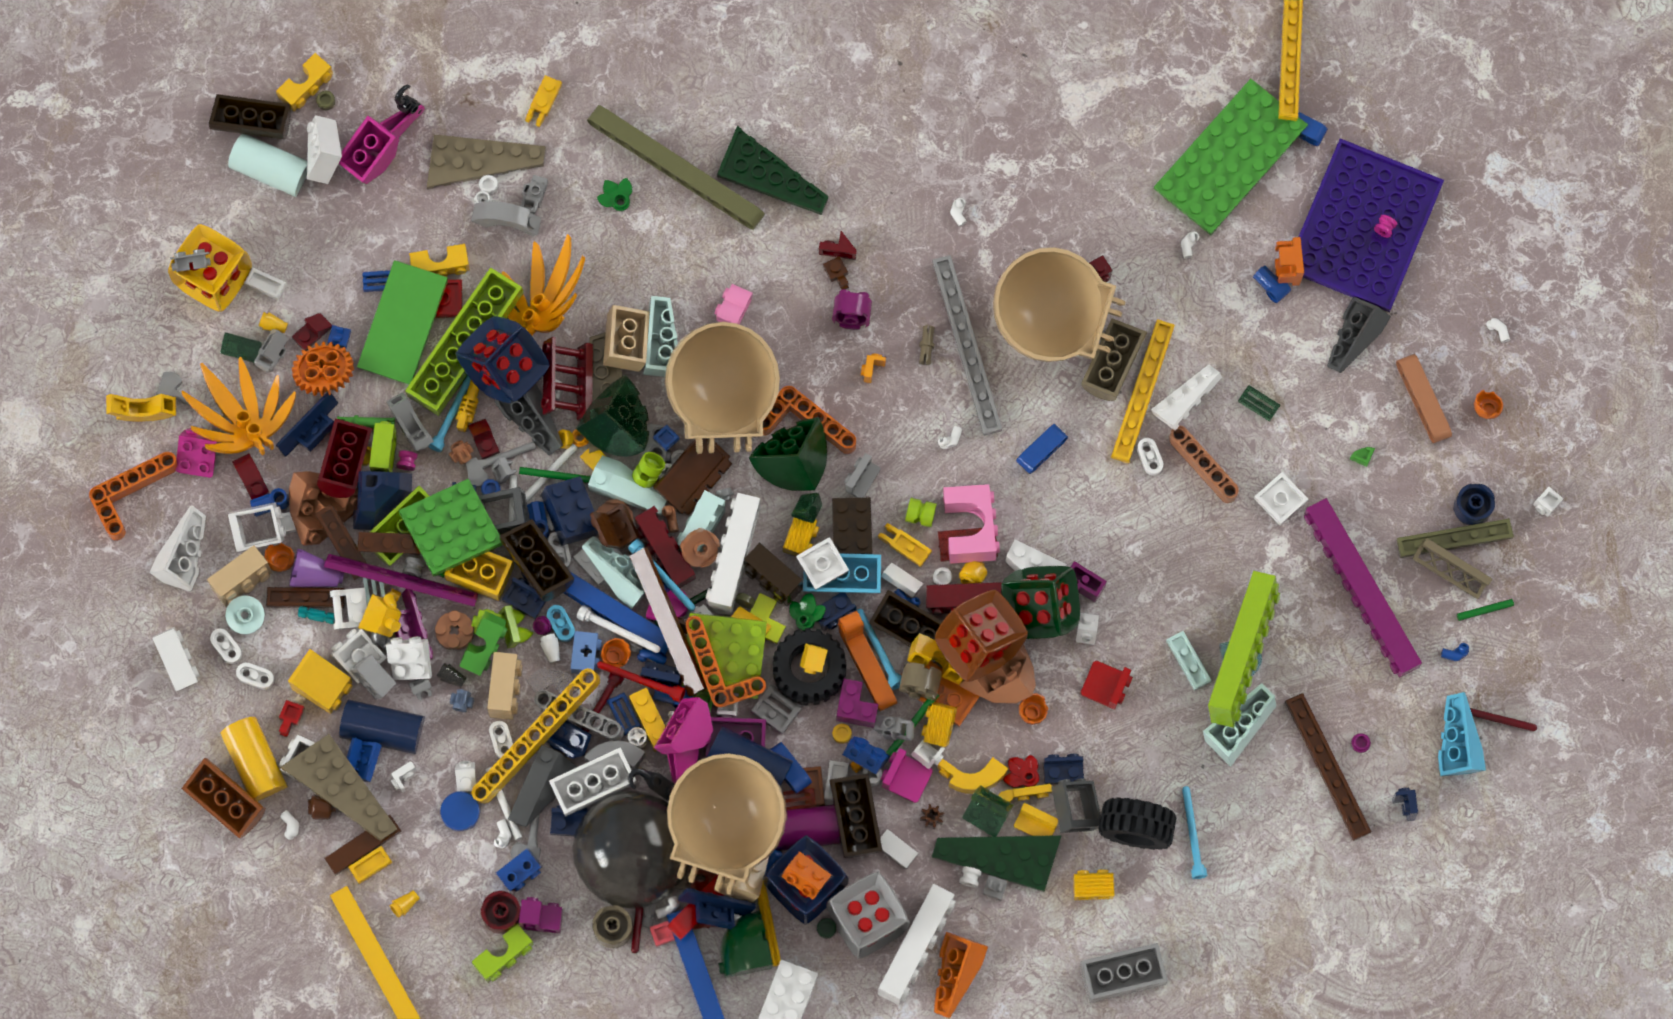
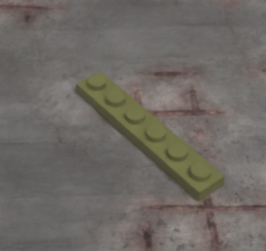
M1509 518L1399 537L1396 541L1400 558L1414 556L1423 539L1426 538L1442 548L1450 550L1513 539L1514 535ZM1423 548V550H1422V552L1420 553V555H1421V554H1427V553H1430V552L1427 551V550H1425V549Z

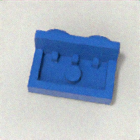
M352 738L346 758L363 781L371 782L382 745L376 742H366L358 738Z

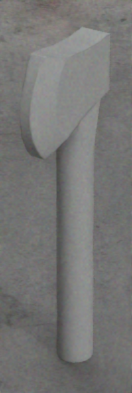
M163 372L156 395L165 394L176 397V400L190 406L182 396V393L176 390L183 383L180 376L174 372ZM209 407L210 409H212L213 411H215L216 413H218L219 415H221V416L224 418V414H223V413H221V412H219V411H217V410H215V409Z
M534 441L487 459H477V457L470 459L465 464L471 484L477 487L482 486L483 482L489 479V476L484 471L486 467L493 465L499 458L505 457L509 459L536 449Z
M539 815L531 822L528 844L524 845L516 842L512 847V859L529 848L536 859L540 861L541 849L537 845Z

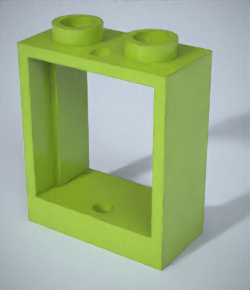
M381 421L380 423H375L369 465L372 472H393L398 435L394 424L391 422Z

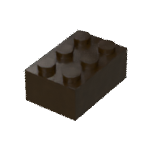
M871 497L832 498L833 543L839 554H872Z
M761 543L744 558L745 574L752 580L755 578L760 582L759 586L766 592L770 591L774 595L773 598L782 605L784 603L788 606L803 590V580Z

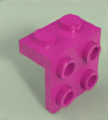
M187 428L179 435L176 471L178 473L212 477L214 475L216 452L207 450L205 444L221 442L204 438L193 432L191 428Z
M899 748L897 753L893 752L889 763H892L889 770L885 769L881 776V780H883L882 788L913 803H917L933 773V769H928L920 762L906 756V751Z

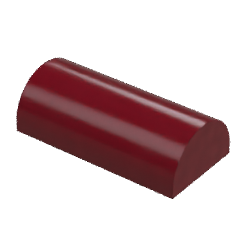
M335 418L317 481L318 488L323 493L335 498H348L355 493L358 483V472L362 468L372 428Z

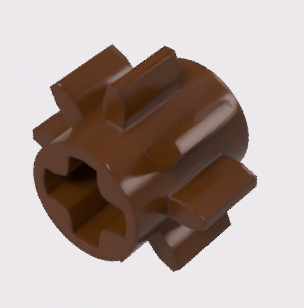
M929 804L927 810H921L925 816L920 817V821L926 822L925 828L930 825L935 829L937 823L943 824L939 817H943L944 812L939 813V805L934 808ZM929 813H933V816H935V820H932L931 817H929Z

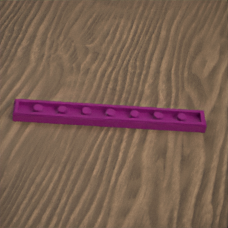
M328 554L324 565L326 568L473 607L478 597L476 592L333 554Z

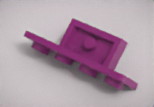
M406 589L401 594L406 610H400L401 616L398 622H400L401 627L397 632H394L396 638L401 637L402 640H409L411 637L427 639L428 634L422 623V614L418 610L416 594L413 593V590ZM429 646L430 661L433 659L431 646Z

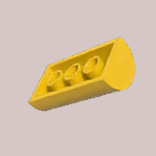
M256 717L238 720L221 731L222 739L246 792L256 801H260L288 788Z

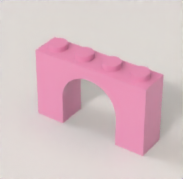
M989 484L943 487L945 513H973L984 523L982 530L975 535L948 538L950 564L996 561V553H1000L999 541L995 542V536H998V527L993 523V520L996 519V509L992 508L991 503H994V492H990Z

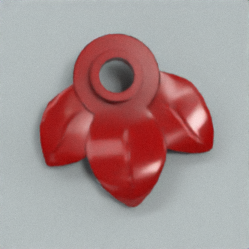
M1029 755L1025 760L1018 757H1012L1008 760L1011 773L1003 778L1007 785L1018 788L1020 786L1031 787L1038 784L1040 779L1037 772L1039 764L1034 756ZM1028 775L1033 776L1030 780L1026 779Z

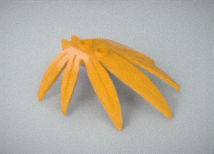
M569 234L566 235L545 291L543 256L540 246L537 242H533L530 282L531 305L530 307L528 306V302L523 294L516 304L520 312L513 308L507 317L509 320L519 323L531 336L536 331L549 333L558 328L564 320L563 315L569 310L577 297V294L574 293L564 304L574 290L585 262V257L582 255L577 268L563 288L571 259V237ZM502 271V275L513 281L506 272Z
M242 357L238 359L239 379L246 410H243L225 385L203 363H200L203 377L214 401L223 414L233 423L231 424L221 415L182 390V396L198 414L219 429L230 433L226 434L191 426V430L198 435L212 441L221 442L205 444V448L217 453L233 454L246 451L255 446L259 449L262 456L265 454V448L262 444L273 450L274 443L267 438L276 433L287 420L296 399V392L294 391L274 416L280 388L279 375H277L268 394L263 417L260 419L255 389Z

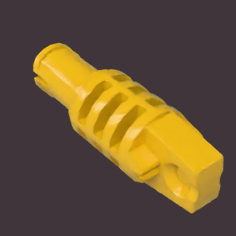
M470 380L466 395L462 396L456 420H458L456 428L461 432H466L469 423L473 422L479 403L477 396L480 389L472 380Z

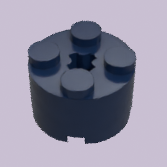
M1468 484L1464 486L1454 501L1453 511L1456 517L1466 525L1485 523L1495 508L1494 494L1484 484Z

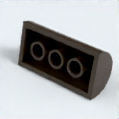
M216 94L209 120L210 130L285 140L290 125L291 106L286 103Z
M533 519L500 536L499 540L542 601H550L560 596L573 584L574 577Z
M888 590L869 624L911 647L912 642L919 633L935 640L936 631L943 621Z
M869 774L830 779L843 857H860L883 851Z

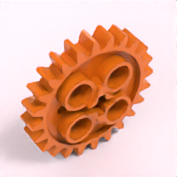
M324 341L321 346L315 343L314 348L308 346V351L301 350L302 356L296 355L297 361H293V379L301 391L306 390V394L312 391L314 396L318 392H320L321 396H324L325 392L331 395V390L338 392L339 386L345 388L344 382L349 383V377H353L354 363L350 352H346L345 347L340 348L339 344L333 346L332 342L328 346Z

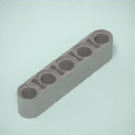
M540 690L536 693L534 701L537 706L545 711L558 695L546 690ZM548 696L549 701L542 705L541 699ZM579 706L567 719V721L612 741H619L624 736V729L618 722L583 706ZM582 711L583 717L579 720H576V714ZM600 719V725L593 727L594 720ZM615 726L618 727V732L615 735H610V729Z

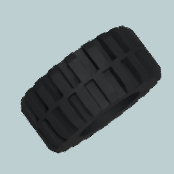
M805 628V631L800 632V629L794 631L793 635L788 634L784 637V641L778 644L777 651L774 652L773 677L776 681V686L779 690H782V694L785 697L792 698L791 701L795 703L800 701L802 705L808 706V703L818 705L820 701L824 700L826 702L830 700L832 695L835 696L843 685L847 666L845 652L841 649L838 640L832 639V635L828 632L824 634L820 629L811 631V628ZM806 643L828 650L826 655L827 673L817 682L807 683L800 681L793 675L791 670L792 660L796 655L804 651Z
M1116 797L1107 799L1103 803L1098 830L1104 838L1122 845L1141 849L1162 850L1169 848L1173 842L1177 817L1174 811L1159 804L1139 799Z

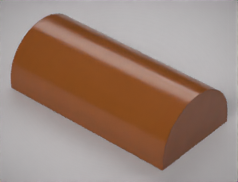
M204 758L181 788L238 838L247 835L258 824L266 810L265 807L208 758Z

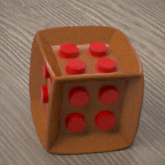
M990 590L963 602L952 610L936 631L935 641L957 674L966 682H970L994 672L1010 661L1026 641L1028 632L1009 602L998 591Z

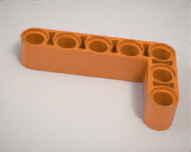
M785 386L777 395L773 408H780L782 411L775 414L771 409L763 421L770 424L768 427L763 428V435L766 436L776 428L789 411L801 420L821 417L827 441L845 454H850L856 449V437L853 433L792 386ZM792 394L794 397L787 400L784 398V395ZM801 405H805L808 407V410L801 411L798 408ZM835 428L838 433L832 435L828 430ZM845 440H850L853 444L851 446H845L843 442Z
M163 452L90 490V500L111 539L121 540L126 533L125 527L112 503L174 473L177 468V459L172 452ZM169 459L173 460V463L171 465H164L165 461ZM150 468L156 469L153 474H147ZM132 477H139L135 483H130ZM120 485L119 491H112L114 486ZM97 494H104L101 500H95ZM106 510L112 511L111 515L107 517L103 516V513ZM113 527H120V530L117 533L111 532Z
M857 610L839 618L838 631L874 703L878 704V710L881 712L897 704V699L863 634L864 624Z
M697 615L688 617L686 629L713 704L716 707H725L763 693L766 689V682L764 678L758 675L725 686L702 619ZM692 619H697L700 622L698 629L693 630L689 627V622ZM702 637L707 641L705 647L699 648L696 646L695 641L698 638ZM710 656L713 659V663L710 666H704L702 664L703 657ZM712 674L719 677V682L715 685L710 684L708 681L709 676ZM760 680L763 686L759 690H754L751 686L752 682ZM741 686L744 689V694L739 697L735 696L733 693L735 687ZM723 693L726 699L724 702L718 703L715 701V695Z

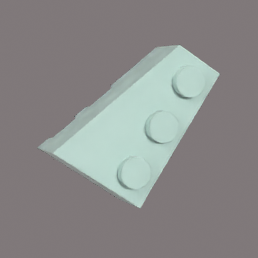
M704 490L694 508L692 516L690 515L686 521V528L683 532H680L676 539L679 546L678 550L682 551L680 544L692 531L704 528L712 533L714 532L725 513V500ZM704 544L699 545L697 551L702 552Z

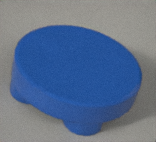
M454 792L448 795L442 802L440 809L441 818L448 828L455 831H465L472 829L476 825L480 816V807L477 800L467 792Z

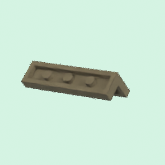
M1428 538L1423 539L1412 557L1414 561L1476 599L1480 597L1485 587L1492 581L1491 577ZM1423 548L1430 552L1432 560L1423 561L1418 558ZM1435 561H1445L1448 570L1439 571ZM1452 571H1461L1464 580L1455 581ZM1475 580L1481 584L1477 593L1470 590L1468 581Z

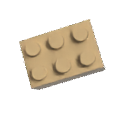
M617 305L611 307L607 313L604 366L637 372L641 371L646 364L649 311Z
M253 545L209 577L207 581L226 607L236 597L244 593H250L260 581L262 583L269 579L272 570L266 559Z
M494 652L487 706L490 718L513 720L514 714L518 712L516 695L520 694L518 676H522L523 665H521V660L518 659L517 654Z

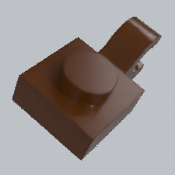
M839 256L823 263V268L830 281L837 280L841 290L848 289L849 283L845 277L848 275V270L841 257Z

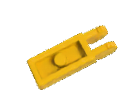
M546 75L544 76L526 115V122L529 123L534 113L537 112L540 114L536 120V126L541 127L560 91L561 81Z
M887 523L884 526L885 529L896 536L892 540L887 535L879 533L878 538L910 561L922 567L932 553V550L901 529L898 530Z
M1046 784L1005 790L999 793L998 801L1007 804L1015 798H1018V801L1030 800L1029 796H1037V799L1047 798L1052 793V785Z

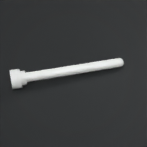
M586 605L580 607L577 619L583 622L592 621L655 653L660 652L658 645L595 615L592 609Z

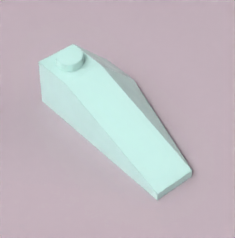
M602 455L588 484L589 491L623 501L628 505L643 510H648L655 506L658 510L657 515L661 516L662 508L666 505L667 501L653 487L644 488L636 484L632 478L633 471L622 462Z
M594 536L582 546L612 591L625 605L632 609L641 601L646 594L628 555L623 554L622 556L615 552L614 548L603 546L600 540Z

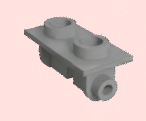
M205 249L193 250V254L186 255L185 252L174 253V257H170L171 260H175V263H171L172 271L190 270L189 263L193 262L194 269L207 268V266L211 265L210 258H206V255L210 253L205 252Z

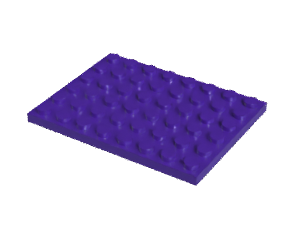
M1340 138L1298 236L1301 237L1304 266L1303 278L1352 298L1356 297L1390 313L1444 180ZM1381 215L1390 216L1397 222L1396 228L1392 229L1390 238L1383 237L1374 231L1375 225L1380 222L1379 218Z

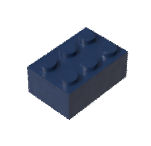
M581 476L545 486L541 497L561 546L597 536L598 531L593 527L590 513L595 511Z

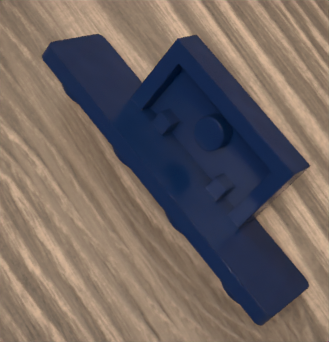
M327 392L276 444V447L284 456H287L298 444L311 452L331 432L334 421L327 415L338 404L332 393L329 395Z
M687 888L678 897L680 902L695 905L696 922L730 930L735 927L734 914L743 916L752 913L756 909V904L747 900L733 899L729 896L698 891L694 888Z

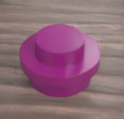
M539 616L534 620L533 630L535 633L546 635L551 631V623L547 617Z
M1359 733L1352 738L1351 746L1354 751L1364 753L1370 748L1371 741L1367 735Z

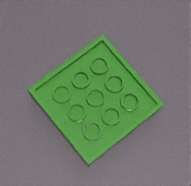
M469 479L399 510L402 520L433 577L503 545L499 540L500 535Z

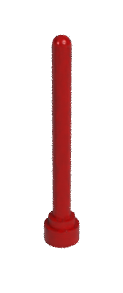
M602 661L597 663V668L669 694L672 700L680 703L684 698L686 688L681 686L670 687Z

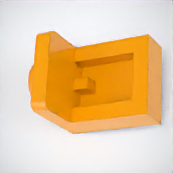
M875 353L867 355L866 365L862 364L861 376H864V382H872L874 365L884 367L886 357Z

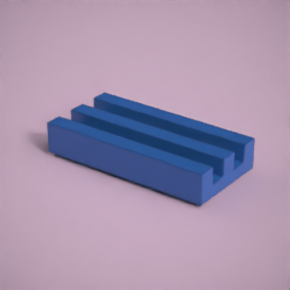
M390 270L362 272L363 291H383L385 285L368 286L367 284L386 283L388 278H367L388 277Z
M625 693L607 700L616 721L624 729V736L635 727L641 728ZM623 698L635 725H631L619 699ZM613 702H616L628 726L627 729L624 728Z

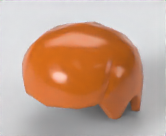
M1481 390L1475 398V412L1482 418L1494 419L1502 413L1503 402L1494 391L1485 392V390Z
M283 543L269 545L265 550L264 557L273 571L283 572L289 570L295 562V553L291 547Z
M614 638L603 645L600 653L601 660L621 668L628 662L631 650L629 644L623 639Z
M1033 693L1032 696L1022 700L1019 704V714L1027 724H1039L1047 716L1048 707L1045 703V697L1038 693Z

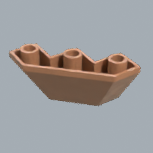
M311 471L294 472L289 487V507L292 520L303 546L320 544L328 537L315 515L318 511L332 504L343 523L353 516V511L358 508L357 487L351 497L335 498L323 493L318 488L317 481L320 473Z
M1024 644L1017 654L1001 668L970 682L962 680L959 684L962 688L993 703H1018L1032 696L1036 687L1034 668Z

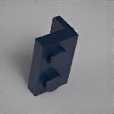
M513 577L511 580L512 584L503 596L502 601L512 605V607L529 617L536 619L547 601H542L534 588L530 587L526 580Z

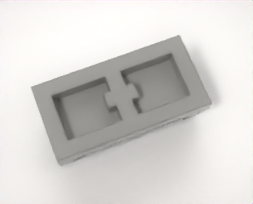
M372 655L364 657L350 670L375 699L382 698L396 684Z

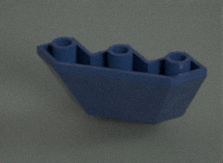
M359 471L358 508L353 511V529L372 530L412 492V473Z

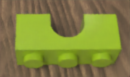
M518 923L502 936L503 940L508 944V950L503 956H493L486 949L471 961L487 983L491 980L492 982L497 980L502 975L501 971L506 967L508 969L513 967L517 963L516 959L521 955L526 956L531 952L534 945L533 941Z

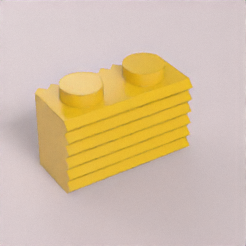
M795 513L783 545V552L797 556L813 547V544H810L813 537H817L820 528L817 526V520Z
M937 702L932 703V706H928L926 712L928 723L927 725L924 724L921 734L924 736L923 742L942 747L949 745L956 717V707Z
M1105 869L1097 870V873H1089L1088 870L1077 871V874L1073 875L1074 900L1113 899L1114 874L1109 873V870Z

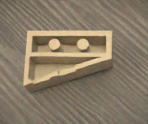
M769 857L752 868L748 883L736 880L731 895L726 894L730 881L728 877H724L722 888L716 892L753 903L760 895Z

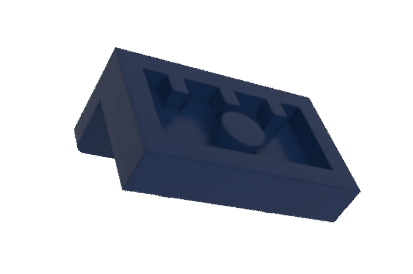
M839 593L821 604L826 607L823 618L817 622L823 631L827 629L833 630L838 626L839 618L856 611L857 607L851 602L846 593Z
M646 661L644 667H642L641 676L666 685L680 686L681 677L677 667Z
M566 720L546 743L550 744L551 748L564 752L568 758L575 759L585 755L592 735Z
M1058 754L1048 755V758H1044L1045 785L1059 784L1058 781L1070 779V782H1074L1076 779L1084 778L1083 756L1068 754L1067 757H1059Z
M1408 787L1400 788L1398 792H1395L1392 802H1403V816H1406L1407 821H1415L1418 815L1416 792Z
M560 805L552 808L550 835L590 838L592 814L588 808L585 807L566 817Z

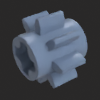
M458 689L456 694H451L449 702L453 704L452 709L459 712H467L468 708H473L474 698L471 697V692Z

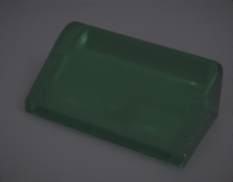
M225 332L220 353L238 359L242 357L243 360L254 363L262 343Z
M819 493L801 495L791 514L792 517L814 523L822 507Z

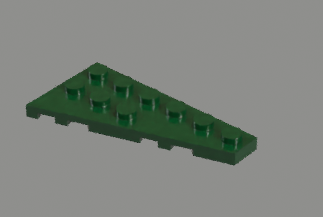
M737 125L718 170L717 177L822 215L829 196L801 177V174L792 170L788 164L766 147L756 142V139L747 135Z
M1062 835L937 838L932 858L961 867H972L980 870L983 874L1045 892Z

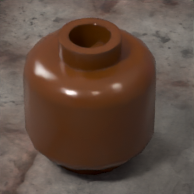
M316 794L312 795L311 799H308V815H311L315 820L330 819L332 813L336 812V808Z

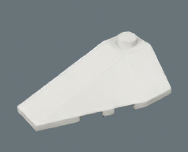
M190 506L157 555L149 573L161 582L187 591L192 590L199 574L197 563L198 557H201V550H199L200 540L203 538L206 516L194 506Z

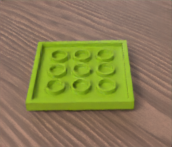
M690 612L689 617L697 615L704 623L725 686L752 676H761L767 621ZM692 619L689 622V627L693 630L698 629L700 622L697 619ZM687 632L688 644L699 667V670L702 674L689 634ZM702 637L695 641L696 646L699 648L705 647L707 643ZM705 656L702 659L704 666H710L713 663V659L710 656ZM712 674L709 676L708 681L710 684L715 685L719 682V677ZM760 680L752 682L751 686L754 690H759ZM737 686L734 688L733 693L742 696L744 689L741 686ZM759 695L750 698L758 699Z

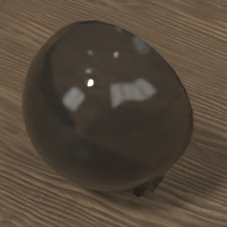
M637 790L621 791L601 799L591 806L582 817L574 835L572 847L574 864L580 879L588 890L600 900L622 908H645L659 903L673 892H684L687 888H691L689 875L693 866L687 864L683 878L679 879L677 874L681 862L670 859L674 842L668 827V802L647 792ZM697 874L695 881H706V876Z

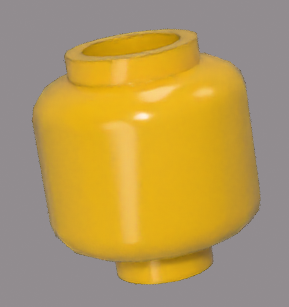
M978 561L965 563L959 572L962 584L983 583L987 576V569L984 563Z

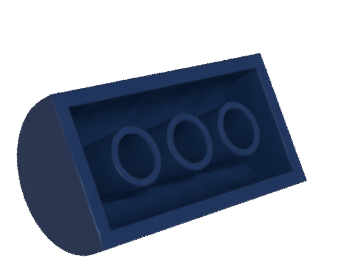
M347 700L341 718L339 736L347 740L358 738L366 742H376L384 748L416 754L425 716Z
M722 727L707 757L720 754L745 756L760 763L767 769L780 787L793 763L792 760L725 727Z

